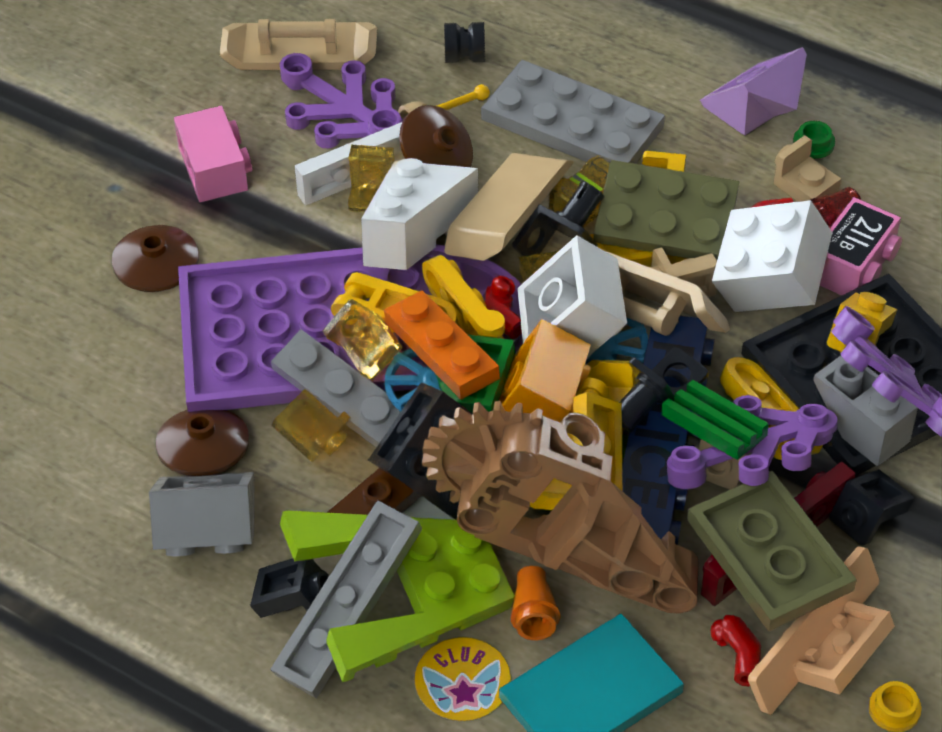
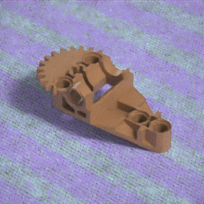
M495 401L493 411L488 412L477 402L474 403L473 415L459 407L455 409L454 419L442 416L439 421V428L431 427L429 429V440L425 439L423 445L422 465L428 467L427 479L437 480L436 490L438 492L451 491L449 501L452 503L459 501L457 523L462 530L473 534L478 539L530 557L549 568L559 569L578 576L592 585L667 613H684L696 606L698 602V557L693 551L676 545L675 536L669 531L660 539L642 516V508L611 482L612 456L603 453L605 432L601 431L598 425L588 416L580 413H570L561 422L542 416L543 410L539 408L532 413H523L522 403H516L511 412H506L501 401ZM567 433L576 436L583 446L573 442ZM553 478L572 485L548 516L542 515L534 519L524 517L525 513L529 510L530 502L534 503Z

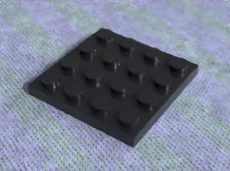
M889 273L759 334L742 344V356L757 363L799 409L807 404H820L826 407L813 380L816 373L841 356L840 351L827 345L833 321L842 302L854 293L870 292L883 297L886 300V305L898 309L892 326L879 336L876 347L889 359L893 354H896L914 368V374L921 388L924 384H928L942 394V328ZM869 365L867 366V367H869L872 371H874L876 374H878V375L881 374L880 372H878L877 370H875V369L872 368L871 366H869ZM918 408L910 442L887 460L938 435L926 424V420L930 417L928 414ZM838 428L833 433L832 439L822 446L837 464L842 461L856 473L855 476L876 466L845 441Z

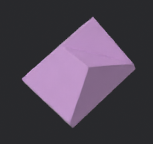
M802 47L760 62L700 99L704 108L745 136L771 118L797 110L807 54Z

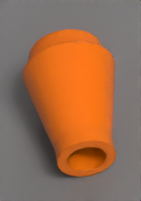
M526 566L517 573V587L511 612V623L518 634L527 640L537 641L546 639L555 632L561 617L560 611L548 585L545 570L539 566Z

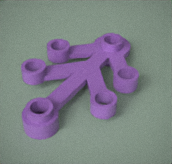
M292 53L286 55L280 61L281 80L288 88L292 90L305 88L329 103L306 105L301 102H295L288 105L285 109V117L289 128L295 130L304 129L310 124V120L353 118L358 121L356 123L336 124L332 121L318 123L314 128L315 142L321 148H333L338 145L340 139L364 138L403 122L399 112L392 109V102L396 96L395 84L390 79L380 78L371 84V99L376 103V110L372 111L363 105L362 85L366 81L365 65L360 61L352 60L342 65V81L346 85V94L313 74L312 61L307 55Z
M845 306L833 322L836 326L831 330L832 334L846 345L840 353L842 358L861 372L868 365L880 372L881 374L872 383L875 390L893 403L902 396L930 416L926 420V424L942 437V394L928 384H924L921 388L914 374V368L896 354H893L890 359L884 355L868 339L875 330L874 326L860 313Z
M745 395L736 398L733 401L734 404L766 421L769 425H775L768 428L767 437L746 453L752 452L751 455L744 456L739 460V480L743 484L757 486L767 482L769 479V465L779 444L793 438L795 440L786 442L782 446L783 467L791 471H802L809 468L812 463L811 452L813 447L824 445L832 439L833 433L837 429L836 414L820 404H807L799 410L792 412L762 408L761 400L755 396ZM694 446L677 447L667 459L668 482L680 489L699 487L706 481L707 467L733 458L716 447L702 451Z

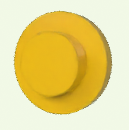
M890 681L878 687L872 693L869 701V713L873 721L879 727L891 732H904L913 728L918 723L922 711L920 699L914 689L900 681Z

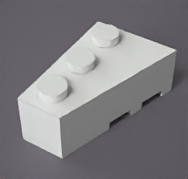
M413 158L394 161L361 218L363 266L407 270L436 248V239L444 233L445 235L448 234L451 223L478 193V168L426 164Z

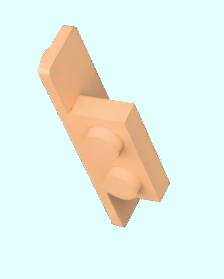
M857 546L844 561V564L857 579L854 591L798 617L749 674L748 682L761 712L773 714L798 682L840 695L895 627L890 611L863 604L879 585V577L868 548Z

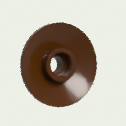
M425 105L414 109L404 118L400 127L399 141L405 159H418L426 164L471 167L473 147L470 136L463 124L452 113L438 106Z
M167 225L146 226L132 231L119 241L112 254V266L116 277L124 285L144 292H159L178 286V267L198 265L199 261L198 248L194 239L185 231Z
M185 410L172 416L161 426L156 436V451L161 462L174 472L187 476L214 475L233 467L243 458L249 446V433L244 421L228 410H200L192 412Z

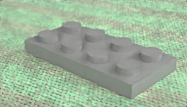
M521 60L481 107V120L588 163L592 162L606 170H609V162L611 160L636 164L663 129L665 120L664 114L525 60Z

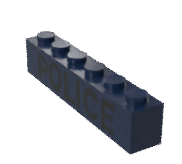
M680 315L674 330L667 336L655 332L651 327L643 364L653 370L673 347H679L701 365L711 366L715 339L706 338L707 327L699 318ZM675 365L667 370L664 380L670 387L678 388L689 381L691 372L684 365ZM708 378L702 383L705 387H707ZM657 403L636 425L633 432H629L622 464L623 492L642 508V516L660 539L669 531L675 536V544L678 545L682 521L673 519L675 510H685L688 489L676 488L668 482L667 459L677 447H695V445L688 444L689 436L694 435L662 416V404Z

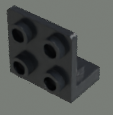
M421 382L368 461L385 473L400 480L451 518L457 520L459 501L455 503L449 501L451 491L438 492L436 490L437 480H428L426 477L428 467L422 465L423 445L425 439L429 440V429L431 427L439 428V421L442 416L454 419L455 409L459 407L471 415L473 413L443 391Z

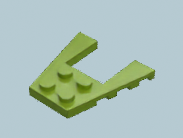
M287 510L282 512L280 526L295 562L344 554L368 515ZM411 517L420 523L422 531L397 569V573L415 614L330 628L326 642L342 682L353 679L357 671L373 664L378 668L396 660L398 653L418 644L423 648L437 642L439 635L458 627L461 631L509 610L515 595L491 544L462 530L457 520Z

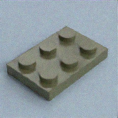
M611 160L603 191L605 197L601 201L593 233L594 241L596 243L653 252L654 249L662 247L666 255L683 258H696L713 253L715 259L718 260L730 212L735 210L739 181Z
M773 471L769 472V479L764 484L757 486L742 484L688 510V522L768 632L849 594L855 589L857 579Z

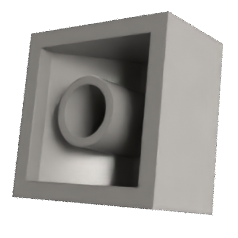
M254 472L225 473L208 476L160 477L150 489L149 500L153 550L166 549L167 556H186L194 554L195 547L214 546L215 553L226 554L241 552L244 550V544H252L255 531Z

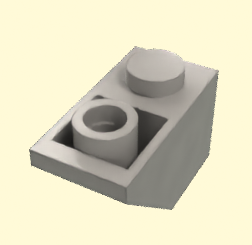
M839 356L816 373L813 381L827 409L836 414L837 428L842 438L878 467L910 442L918 407L902 396L895 403L889 401L872 386V383L879 376L869 367H866L861 372L846 362L842 356Z

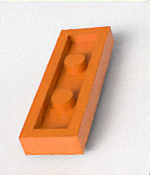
M423 290L384 309L386 324L460 400L500 379L499 365Z

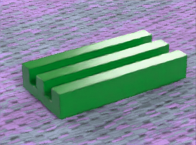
M695 380L687 384L686 392L682 389L677 391L674 401L668 398L662 403V416L736 460L740 459L768 435L769 423Z

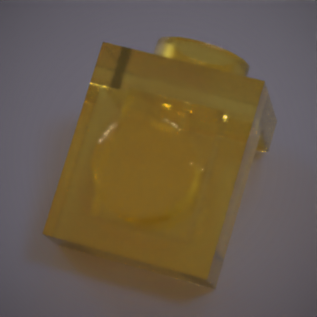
M353 299L348 300L323 329L326 338L343 347L359 373L372 381L402 348V345L383 318Z
M304 389L274 419L271 426L313 463L323 452L331 456L344 443L349 435L343 430L351 417L344 411L337 418L311 393Z

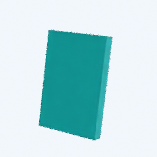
M620 613L499 688V698L527 732H623L682 694L684 683Z

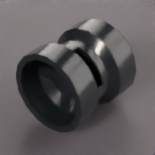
M472 22L468 29L460 27L457 23H444L445 63H457L460 59H465V56H469L472 62H485L484 22Z

